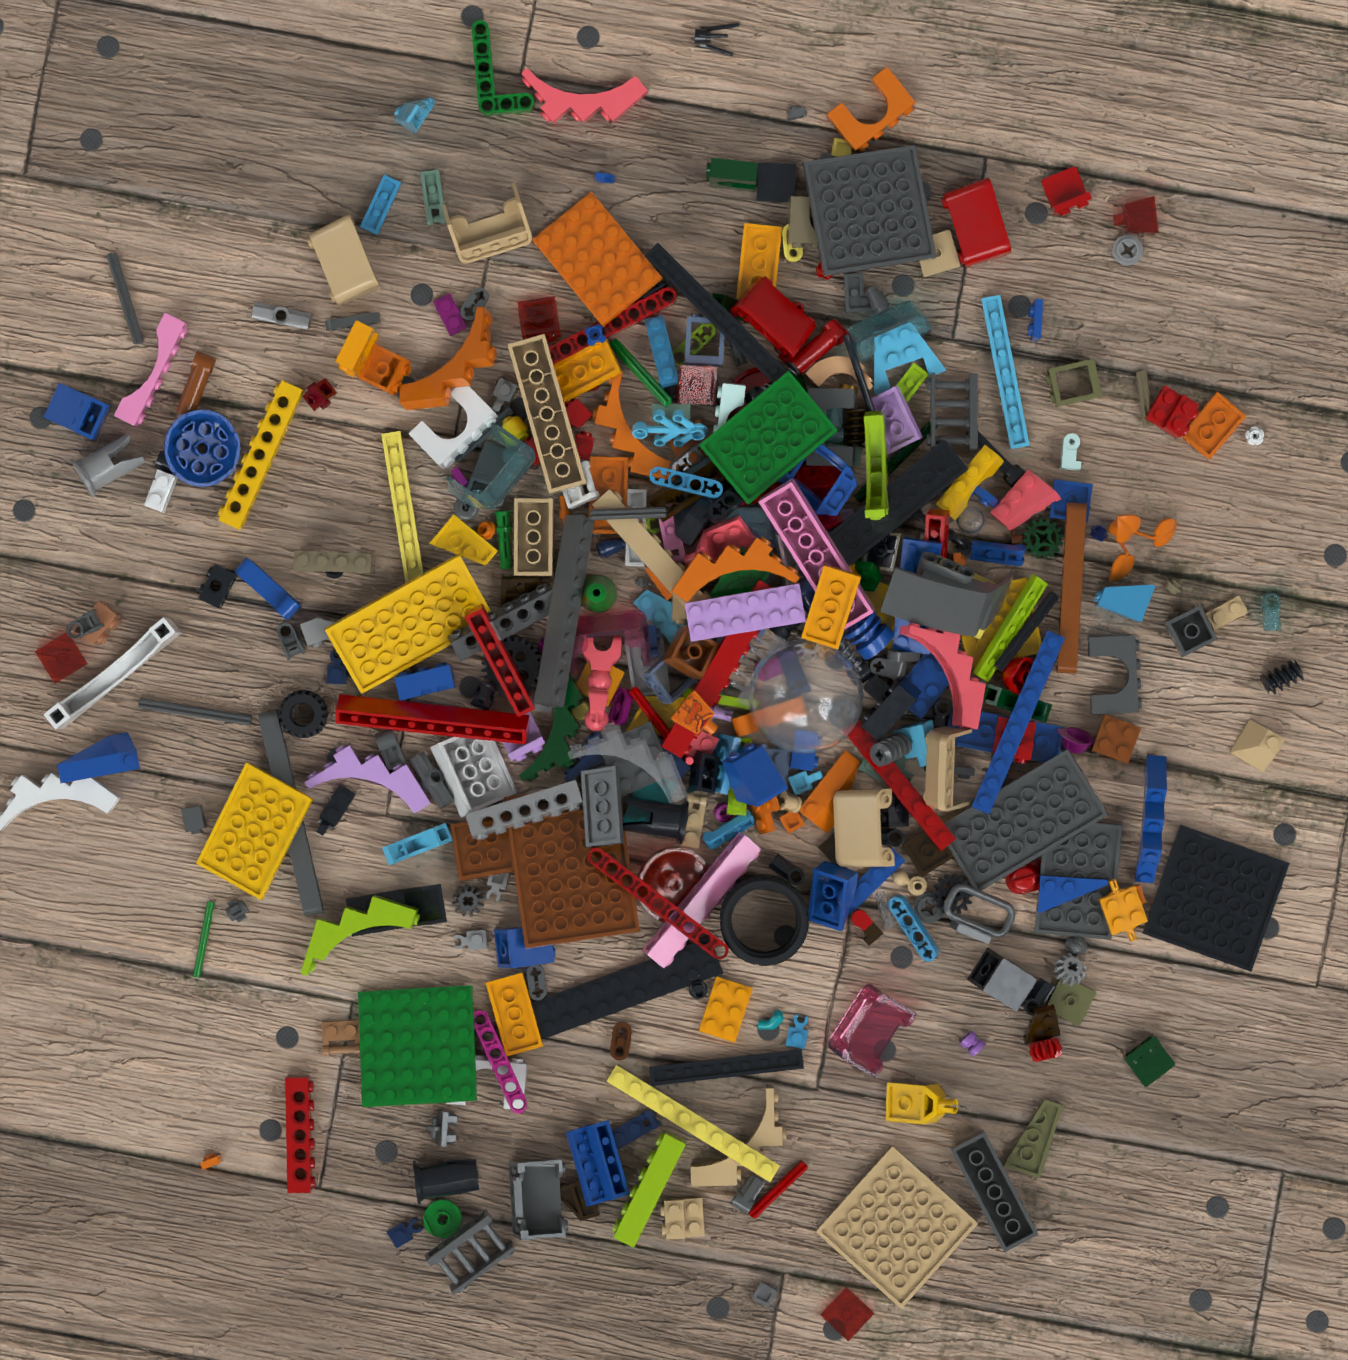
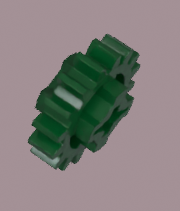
M1039 518L1038 523L1034 520L1031 521L1033 526L1026 525L1028 532L1022 533L1026 536V539L1022 540L1023 543H1027V546H1025L1026 550H1031L1029 555L1031 556L1035 553L1036 559H1039L1040 555H1042L1044 560L1047 559V554L1054 557L1053 551L1059 552L1060 550L1057 546L1063 545L1059 539L1063 538L1064 535H1059L1058 533L1061 531V528L1056 529V522L1050 524L1049 518L1045 522H1043L1042 518ZM1038 526H1047L1044 531L1036 529ZM1052 532L1055 534V543L1051 540ZM1045 534V535H1046V538H1045V539L1047 540L1048 543H1046V542L1040 543V542H1039L1040 538L1038 537V535H1041V536H1042V535ZM1030 535L1034 537L1035 543L1033 546L1030 542ZM1044 546L1050 549L1045 552L1038 551L1041 547Z

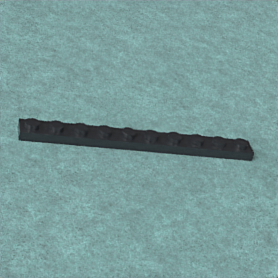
M659 243L645 255L772 383L788 372Z

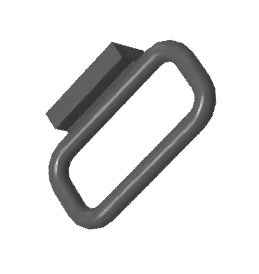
M956 884L947 895L943 907L946 917L952 920L950 928L989 944L991 937L1001 938L1009 932L1015 918V909L1012 904L966 884ZM963 891L1006 909L1008 915L1003 927L1000 930H994L952 912L951 906L956 894Z

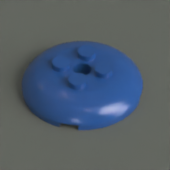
M194 410L183 414L172 423L164 440V455L170 470L181 481L198 487L212 486L223 481L234 471L240 457V440L237 432L224 416L210 410ZM199 443L205 446V451L202 454L196 448Z

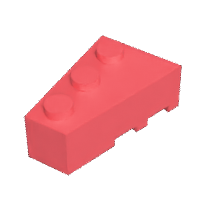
M1028 469L990 513L1001 525L1011 531L1030 519V516L1046 509L1045 507L1049 504L1059 501L1061 497L1054 489Z

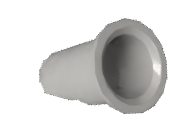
M128 433L79 461L71 459L74 468L92 498L95 497L96 490L137 467L145 465L142 456L124 460L113 465L111 458L116 456L131 441Z

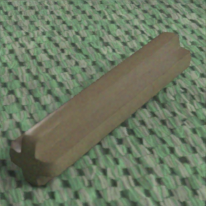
M1140 370L1136 372L1142 422L1144 427H1150L1154 424L1144 419L1151 408L1147 371Z

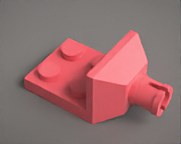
M738 515L704 529L696 551L684 556L686 566L689 565L697 553L702 555L703 552L712 558L711 562L714 564L726 545L731 547L733 544L737 548L742 546L747 550L755 537L741 516Z

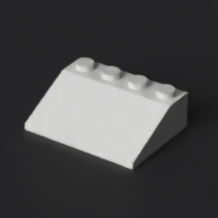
M452 737L430 747L439 769L444 775L449 792L454 798V803L460 817L500 801L504 797L518 793L495 741Z

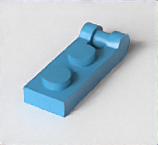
M747 810L746 816L737 815L736 818L723 823L715 831L705 832L703 840L709 849H716L734 838L738 832L742 833L755 825V820L749 810Z

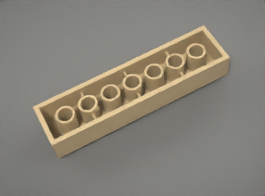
M545 334L507 344L549 494L586 485V478Z

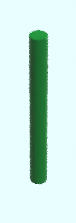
M207 901L193 977L200 978L215 902Z

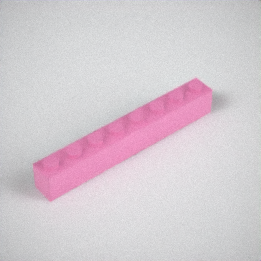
M738 832L679 904L678 908L701 924L702 921H705L710 916V911L714 906L721 903L723 895L734 887L737 878L746 872L750 862L757 859L761 848L747 836ZM674 910L669 919L676 921L679 918V913ZM665 921L642 951L661 967L665 968L672 963L674 955L685 947L688 937ZM686 922L683 925L685 932L691 933L694 931L695 926L692 922Z

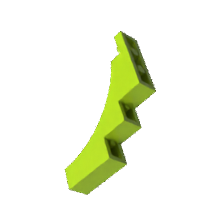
M374 895L372 896L368 912L347 906L344 909L340 923L321 917L318 918L300 974L308 976L311 972L314 973L317 966L315 959L324 961L342 940L355 932L385 925L401 926L409 929L413 928L414 925L417 926L420 914H417L419 909Z

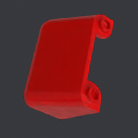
M990 178L943 193L941 202L943 208L948 209L960 245V253H958L960 264H964L965 268L1011 253L1009 238Z
M760 276L755 279L728 312L734 318L739 315L743 318L742 321L744 323H750L775 346L773 348L775 351H780L778 358L783 363H786L793 359L815 330V320L811 316L805 315L772 285L773 282L768 277Z

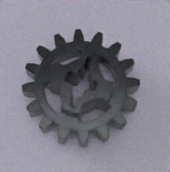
M952 873L951 877L948 874L944 875V880L938 878L939 884L933 885L936 891L931 892L932 895H936V898L932 900V902H938L936 908L944 907L942 898L946 900L953 886L956 884L967 885L969 880L962 881L963 875H959L956 878V873ZM947 882H949V884L947 885V888H946L945 890H941L942 887H943ZM963 891L958 892L951 906L952 912L961 914V909L966 911L968 909L966 904H972L969 897H973V895ZM960 899H963L962 903L956 907V905H958V901Z

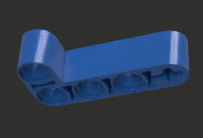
M247 556L234 570L239 577L269 602L286 620H290L302 607L297 600Z

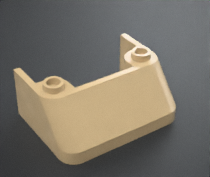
M515 182L511 183L515 197L505 201L503 204L504 213L468 224L467 219L462 215L450 217L446 205H442L454 247L462 263H471L526 246L532 241V234Z
M943 726L931 729L926 734V785L923 799L927 806L949 812L969 805L970 801L953 799L955 737L972 733V729Z

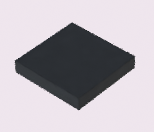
M758 163L756 202L788 203V199L791 196H795L796 164Z

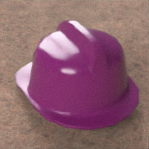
M1080 728L1058 729V733L1063 737V747L1065 750L1069 749L1071 753L1082 754L1095 741L1090 733Z

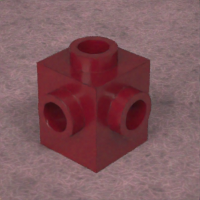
M325 378L318 383L313 382L306 388L308 391L302 397L313 411L319 408L324 410L331 404L330 400L337 392Z

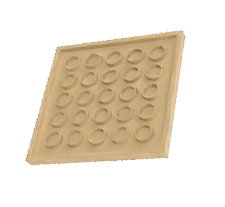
M891 1146L815 1232L902 1309L977 1226L978 1222L894 1146Z

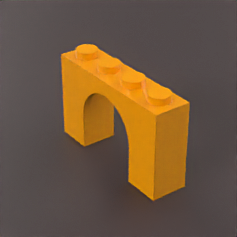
M356 320L335 360L339 365L338 368L353 378L355 375L359 376L380 335L375 333L373 328Z

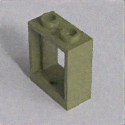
M1094 359L1050 368L1047 370L1048 374H1045L1046 383L1051 385L1052 392L1049 393L1051 404H1055L1056 408L1102 397ZM1086 366L1092 394L1061 400L1055 373Z

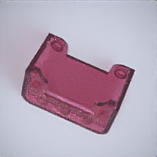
M867 984L860 991L831 1036L828 1047L843 1060L876 1078L883 1069V1061L879 1057L899 1026L904 1028L910 1026L917 1014L877 987Z

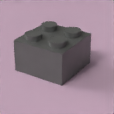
M1201 605L1164 622L1180 657H1184L1218 640Z

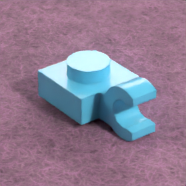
M805 770L788 777L794 794L798 795L813 789L811 783L822 779L823 775L821 770L810 775Z

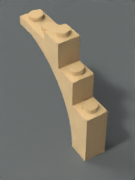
M773 1086L766 1087L764 1115L753 1135L745 1143L763 1155V1149H760V1146H783V1141H786V1129H782V1125H774V1122H778V1110H774V1103H778V1091H774ZM728 1156L706 1164L691 1165V1186L737 1185V1180H741V1169H737V1166L743 1165Z

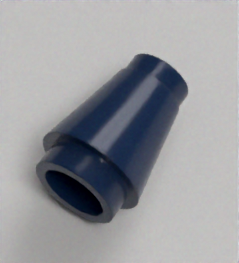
M621 537L600 540L599 543H596L600 558H608L626 548L625 542Z

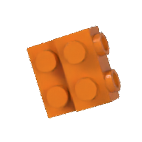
M375 344L358 378L395 396L396 393H400V385H403L404 377L410 374L412 362Z

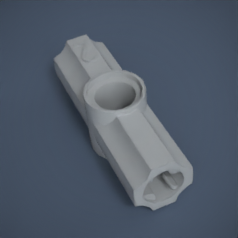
M259 302L254 303L252 310L253 319L309 330L311 324V313ZM280 311H285L287 314L286 319L283 321L277 319V314Z

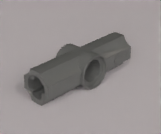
M424 752L417 754L409 760L421 778V788L426 792H430L439 808L442 809L454 801V798L443 783V773L433 767Z

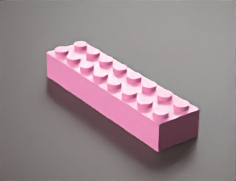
M794 478L760 497L759 504L815 592L824 564L853 573ZM860 583L845 629L874 612L875 607Z

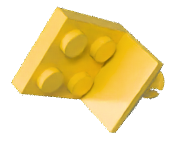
M887 1082L885 1121L924 1125L938 1122L945 1113L956 1114L958 1111V1107H951L959 1105L958 1100L946 1099V1094L939 1084L918 1085Z

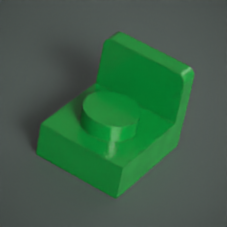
M857 561L854 567L858 574L861 575V587L864 591L874 592L882 575L873 562Z

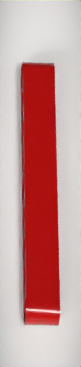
M666 287L630 305L615 317L622 320L621 327L614 328L611 325L614 320L612 319L603 327L605 329L604 336L608 339L672 306L677 300L675 290ZM666 292H671L674 296L669 302L663 300V294ZM648 301L656 303L654 310L651 311L645 307ZM634 309L639 312L637 319H631L628 316L631 310ZM597 322V323H595V324H593V325H591V326H589V327L596 326L597 324H600V323ZM585 329L549 347L550 353L554 356V365L590 346L588 343L584 346L577 343L580 336L587 337ZM565 344L571 347V351L568 354H562L560 351L561 347Z
M593 848L589 851L588 860L594 867L712 957L721 960L728 955L729 949L724 942L602 849ZM600 852L602 854L601 861L593 862L591 860L592 853ZM610 863H614L618 867L617 872L614 874H609L606 870L607 865ZM625 875H630L633 878V882L629 886H625L622 883V878ZM640 887L648 889V895L644 898L637 895V890ZM657 898L662 899L664 902L663 907L655 909L652 905L653 900ZM671 910H676L679 913V918L676 921H671L668 918V913ZM686 922H692L695 926L694 931L691 933L685 932L683 925ZM703 933L708 934L710 937V941L706 945L699 942V936ZM721 945L725 948L723 956H717L714 953L716 946Z

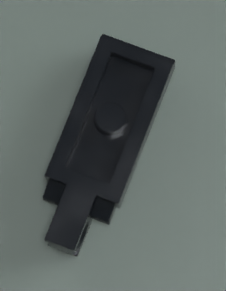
M340 784L320 814L318 821L321 825L316 832L324 836L328 828L333 830L355 798L356 793Z

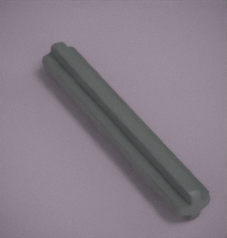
M506 406L497 414L496 422L491 427L483 430L481 437L476 441L473 440L468 445V449L463 454H459L455 460L460 462L497 430L506 417L514 415V411L509 406Z
M665 507L590 510L591 520L666 517Z

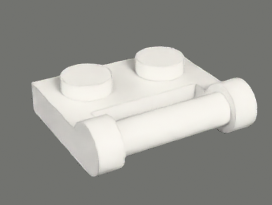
M589 461L581 462L589 493L585 495L583 486L563 491L568 509H574L589 501L600 498L599 491H596L591 476Z

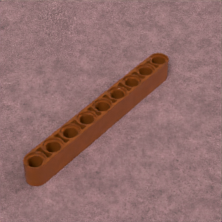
M1067 502L1058 633V635L1065 637V640L1057 656V673L1076 674L1087 513L1086 503Z

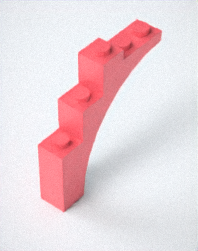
M528 68L521 73L523 76L521 80L528 89L532 87L535 90L534 96L540 103L545 102L540 107L543 111L541 116L547 122L551 121L553 124L570 110H572L570 114L577 122L581 120L584 124L600 109L602 110L601 115L607 122L611 120L614 123L648 94V90L636 76L623 85L609 91L596 94H575L549 86L538 79Z
M915 623L901 626L899 634L910 637L926 647L943 668L952 694V726L978 729L986 684L979 683V679L970 677L974 657L966 656L967 652L958 651L960 634L930 627L922 629L919 624Z

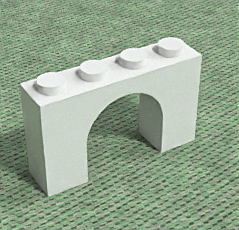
M470 386L456 387L451 392V396L465 409L467 414L466 428L459 436L452 439L440 438L423 421L409 433L442 469L450 467L454 463L455 458L459 454H463L473 440H478L482 435V431L487 427H491L498 417Z
M476 1055V1071L492 1069L488 1059H485V1055ZM512 1058V1061H509L525 1096L528 1062H523L524 1059ZM500 1066L497 1072L505 1075L508 1072V1068ZM511 1082L507 1083L505 1089L508 1092H512L516 1089V1085ZM504 1097V1109H510ZM519 1099L513 1102V1106L516 1109H520L524 1105L523 1101ZM454 1102L446 1104L466 1105L467 1102Z

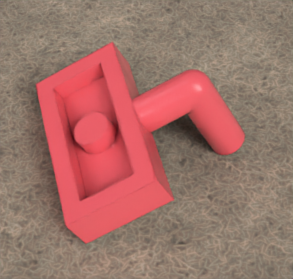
M702 730L698 738H693L690 743L692 748L688 755H685L686 763L688 765L693 763L696 750L712 755L719 738Z

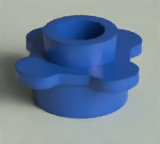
M597 324L585 329V334L588 337L587 343L590 346L598 342H605L606 337L603 335L602 325Z

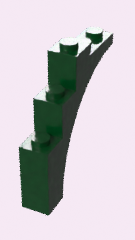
M569 673L564 707H554L553 725L548 742L532 765L519 774L522 781H533L539 777L537 773L543 769L547 772L555 767L554 762H556L559 768L562 766L568 768L575 763L574 759L578 757L566 737L568 736L570 739L579 733L578 729L581 728V725L570 707L572 706L575 709L583 704L582 699L585 696L571 673Z

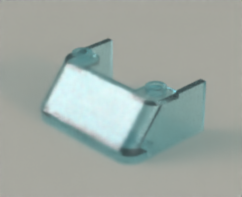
M494 422L491 424L493 438L507 447L502 454L505 465L484 491H470L451 477H446L448 492L474 509H495L536 459L535 451L530 446Z

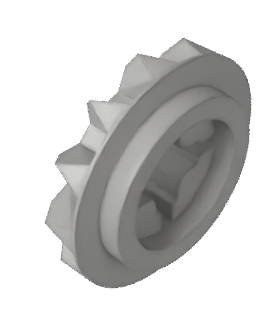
M1124 235L1114 242L1112 253L1114 259L1121 265L1130 266L1136 264L1141 259L1143 246L1135 236ZM1134 245L1130 251L1132 257L1129 254L1121 255L1124 251V246L1128 248Z

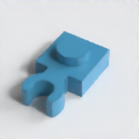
M795 1014L793 1018L795 1027L789 1026L786 1046L805 1049L808 1030L803 1029V1027L808 1023V1016H805L803 1022H798V1014Z

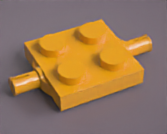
M1116 878L1110 879L1108 882L1112 891L1098 899L1110 934L1115 935L1120 932H1127L1129 941L1132 942L1137 940L1134 928L1148 922L1135 885L1119 888Z

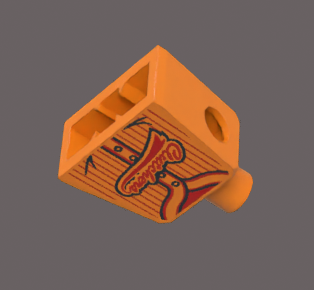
M694 689L670 716L671 720L697 735L702 729L712 735L719 727L710 720L715 713Z

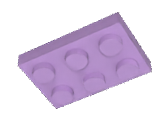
M898 385L872 398L875 410L884 411L887 451L889 454L923 438Z

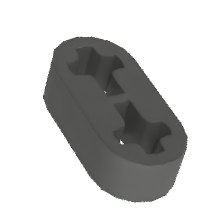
M482 287L475 288L460 310L461 316L465 320H474L476 308L486 305L489 300V294L486 289ZM477 292H484L483 296L485 299H480L477 304L474 303L477 299L475 294ZM472 305H475L472 310L474 315L466 317L464 310L466 308L470 309Z
M888 649L887 660L894 662L919 661L920 653Z
M540 964L532 965L527 970L529 994L534 1000H542L547 993L544 969ZM534 967L541 971L538 974L537 981H535L534 975L530 974ZM536 983H539V989H543L539 997H537L536 993H533L536 989Z

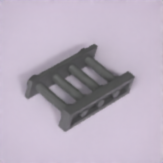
M931 373L930 379L926 381V390H930V435L927 434V446H930L931 450L935 447V444L945 440L951 445H965V447H968V453H976L978 449V373H970L969 378L965 379V381H935V373ZM935 389H965V391H968V398H965V400L935 399ZM935 407L965 408V410H968V417L935 418ZM935 426H965V428H968V435H965V437H935Z
M487 1209L425 1254L426 1262L430 1267L438 1264L453 1284L450 1285V1289L453 1295L457 1292H463L468 1284L499 1261L509 1258L514 1253V1243L510 1241L505 1244L491 1227L493 1220ZM480 1230H485L499 1248L491 1256L475 1237L476 1233ZM465 1241L470 1242L484 1260L476 1267L473 1266L460 1249V1245ZM450 1252L455 1254L468 1271L461 1278H458L444 1260L445 1256Z

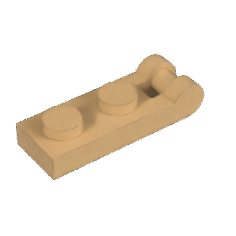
M688 794L687 825L684 840L680 846L699 849L707 797ZM692 804H700L699 810L692 809Z

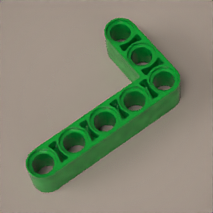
M475 21L472 24L471 30L480 112L485 116L531 112L535 103L529 93L495 94L490 30L485 21ZM478 26H484L486 28V31L483 34H477L475 32ZM480 45L488 47L485 53H479L477 48ZM480 65H489V70L484 73L480 72ZM489 83L491 88L489 91L484 92L481 90V85ZM525 98L531 100V104L528 107L520 105L521 101ZM503 101H511V107L509 109L502 108L501 104ZM491 102L493 107L491 110L485 111L482 108L483 104Z

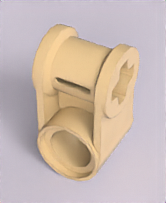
M787 791L777 795L781 810L797 813L800 810L802 800L799 796L790 794Z

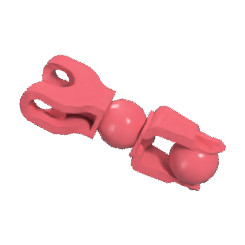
M589 633L584 635L583 657L591 666V673L587 680L590 688V709L585 714L584 720L586 726L593 731L605 729L609 722V716L605 709L608 700V689L612 684L610 668L621 657V636L613 637L611 647L607 651H599L594 647L593 635Z

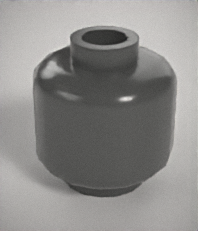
M462 496L456 500L454 512L461 520L470 521L478 515L479 504L471 496Z

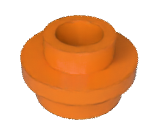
M491 521L481 522L478 527V534L483 539L489 540L495 534V524Z

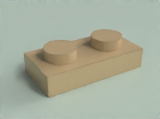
M1237 596L1205 613L1213 631L1248 613L1240 596Z

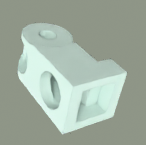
M1068 434L1062 441L1060 469L1079 471L1081 469V462L1076 461L1077 448L1080 445V438L1076 434Z

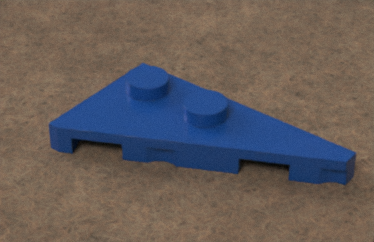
M1040 875L1037 912H1044L1108 885V880Z

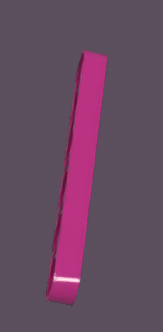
M482 1010L475 1011V1032L512 1112L516 1114L523 1113L527 1108L526 1098L489 1016ZM481 1015L486 1020L483 1024H477L475 1018ZM485 1032H490L493 1038L490 1041H485L482 1035ZM498 1049L501 1055L498 1058H493L490 1056V1051ZM500 1066H506L508 1072L505 1075H501L497 1072V1069ZM507 1083H514L516 1089L508 1092L505 1089ZM515 1100H522L524 1103L523 1107L520 1109L514 1108L513 1102Z

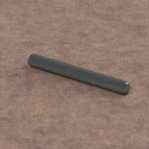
M110 253L107 255V260L134 345H139L144 342L118 255Z

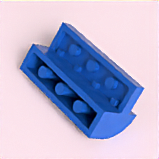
M609 1120L566 1132L587 1207L630 1194Z

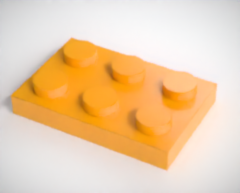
M716 976L699 1031L735 1043L753 988Z

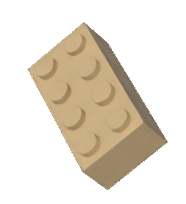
M514 498V576H553V499Z

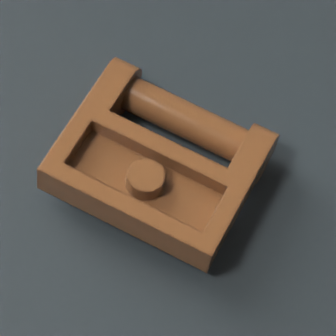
M359 1020L322 1022L324 1057L330 1056V1054L346 1053L360 1055ZM355 1040V1045L329 1047V1041Z

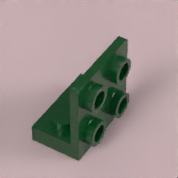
M1154 1034L1122 1056L1144 1087L1149 1086L1175 1066L1174 1061Z

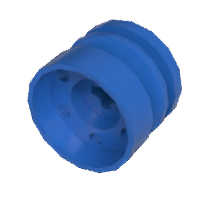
M875 611L843 632V636L847 640L849 639L851 645L857 644L855 650L865 660L878 654L894 637V632L886 623L879 625L881 617L876 616Z

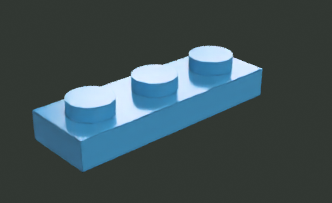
M383 175L360 228L378 236L402 185L401 182Z

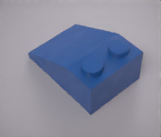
M823 861L815 867L808 911L809 921L843 931L856 891L858 872L827 861Z

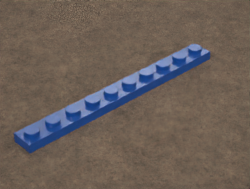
M1047 630L973 801L972 808L988 815L990 814L1065 637Z

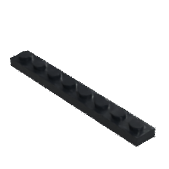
M802 1049L649 1066L651 1086L804 1069Z

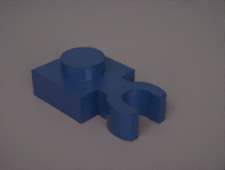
M655 624L647 625L651 658L659 657L657 640L661 639L660 628H656Z
M331 651L330 658L333 661V665L327 664V684H347V668L345 665H342L341 658L336 659L334 651Z
M413 1218L408 1226L402 1222L387 1231L396 1249L413 1239L411 1233L422 1231V1226L418 1229L413 1227V1223L418 1221V1218Z

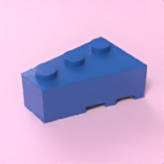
M447 662L436 664V668L430 670L428 667L417 669V673L410 674L409 671L399 673V677L394 678L399 700L402 701L456 688L452 665H447Z

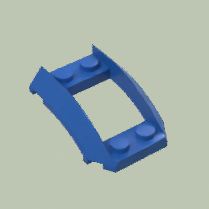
M822 444L815 451L842 472L824 500L794 478L806 458L779 479L778 482L783 484L794 478L812 509L816 511L815 513L818 515L837 516L858 485V482L851 467L832 450Z

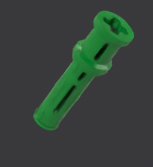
M511 511L494 512L497 521L495 531L498 533L500 569L512 568L510 532L512 527L510 526L509 516Z

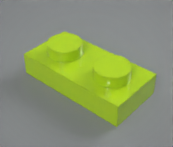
M915 363L912 364L897 384L906 403L929 375Z

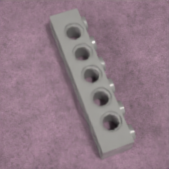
M573 780L465 815L472 838L482 840L487 838L488 834L494 832L496 835L502 834L510 827H514V829L521 828L529 821L537 823L544 820L543 817L545 816L556 817L562 814L561 811L568 809L570 812L578 810L583 805L577 782ZM561 795L567 797V801L564 804L556 802V799ZM542 801H546L549 804L545 810L538 808V804ZM523 807L530 809V813L526 816L520 814V809ZM504 813H510L512 818L509 821H503L501 816ZM487 818L493 820V825L490 827L483 826V821Z

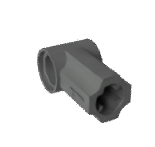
M751 1173L742 1189L738 1190L730 1204L747 1214L755 1203V1198L764 1186L765 1181Z

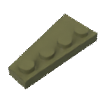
M1047 1099L1042 1101L1003 1164V1167L1040 1178L1063 1104Z

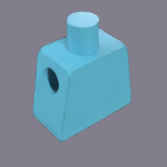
M932 719L903 725L893 731L894 734L902 733L907 736L911 743V751L904 756L907 759L917 757L920 767L926 766L927 744L925 737L931 729H934Z

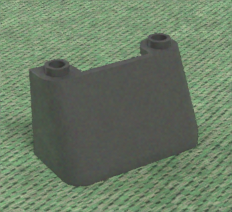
M518 1159L509 1161L513 1236L519 1240L566 1236L568 1221L561 1215L560 1178L566 1170L562 1159Z

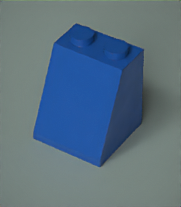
M753 742L747 743L741 750L730 753L726 759L722 760L738 802L759 807L788 789L762 745L754 744Z
M522 926L494 929L498 968H518L555 962L556 951L553 945L525 949Z

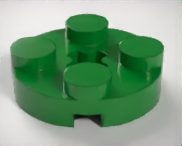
M449 1199L436 1200L427 1207L424 1213V1226L431 1235L439 1238H448L461 1226V1210ZM439 1214L448 1216L446 1219L447 1223L438 1222Z

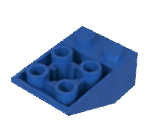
M59 383L43 418L96 441L112 406Z

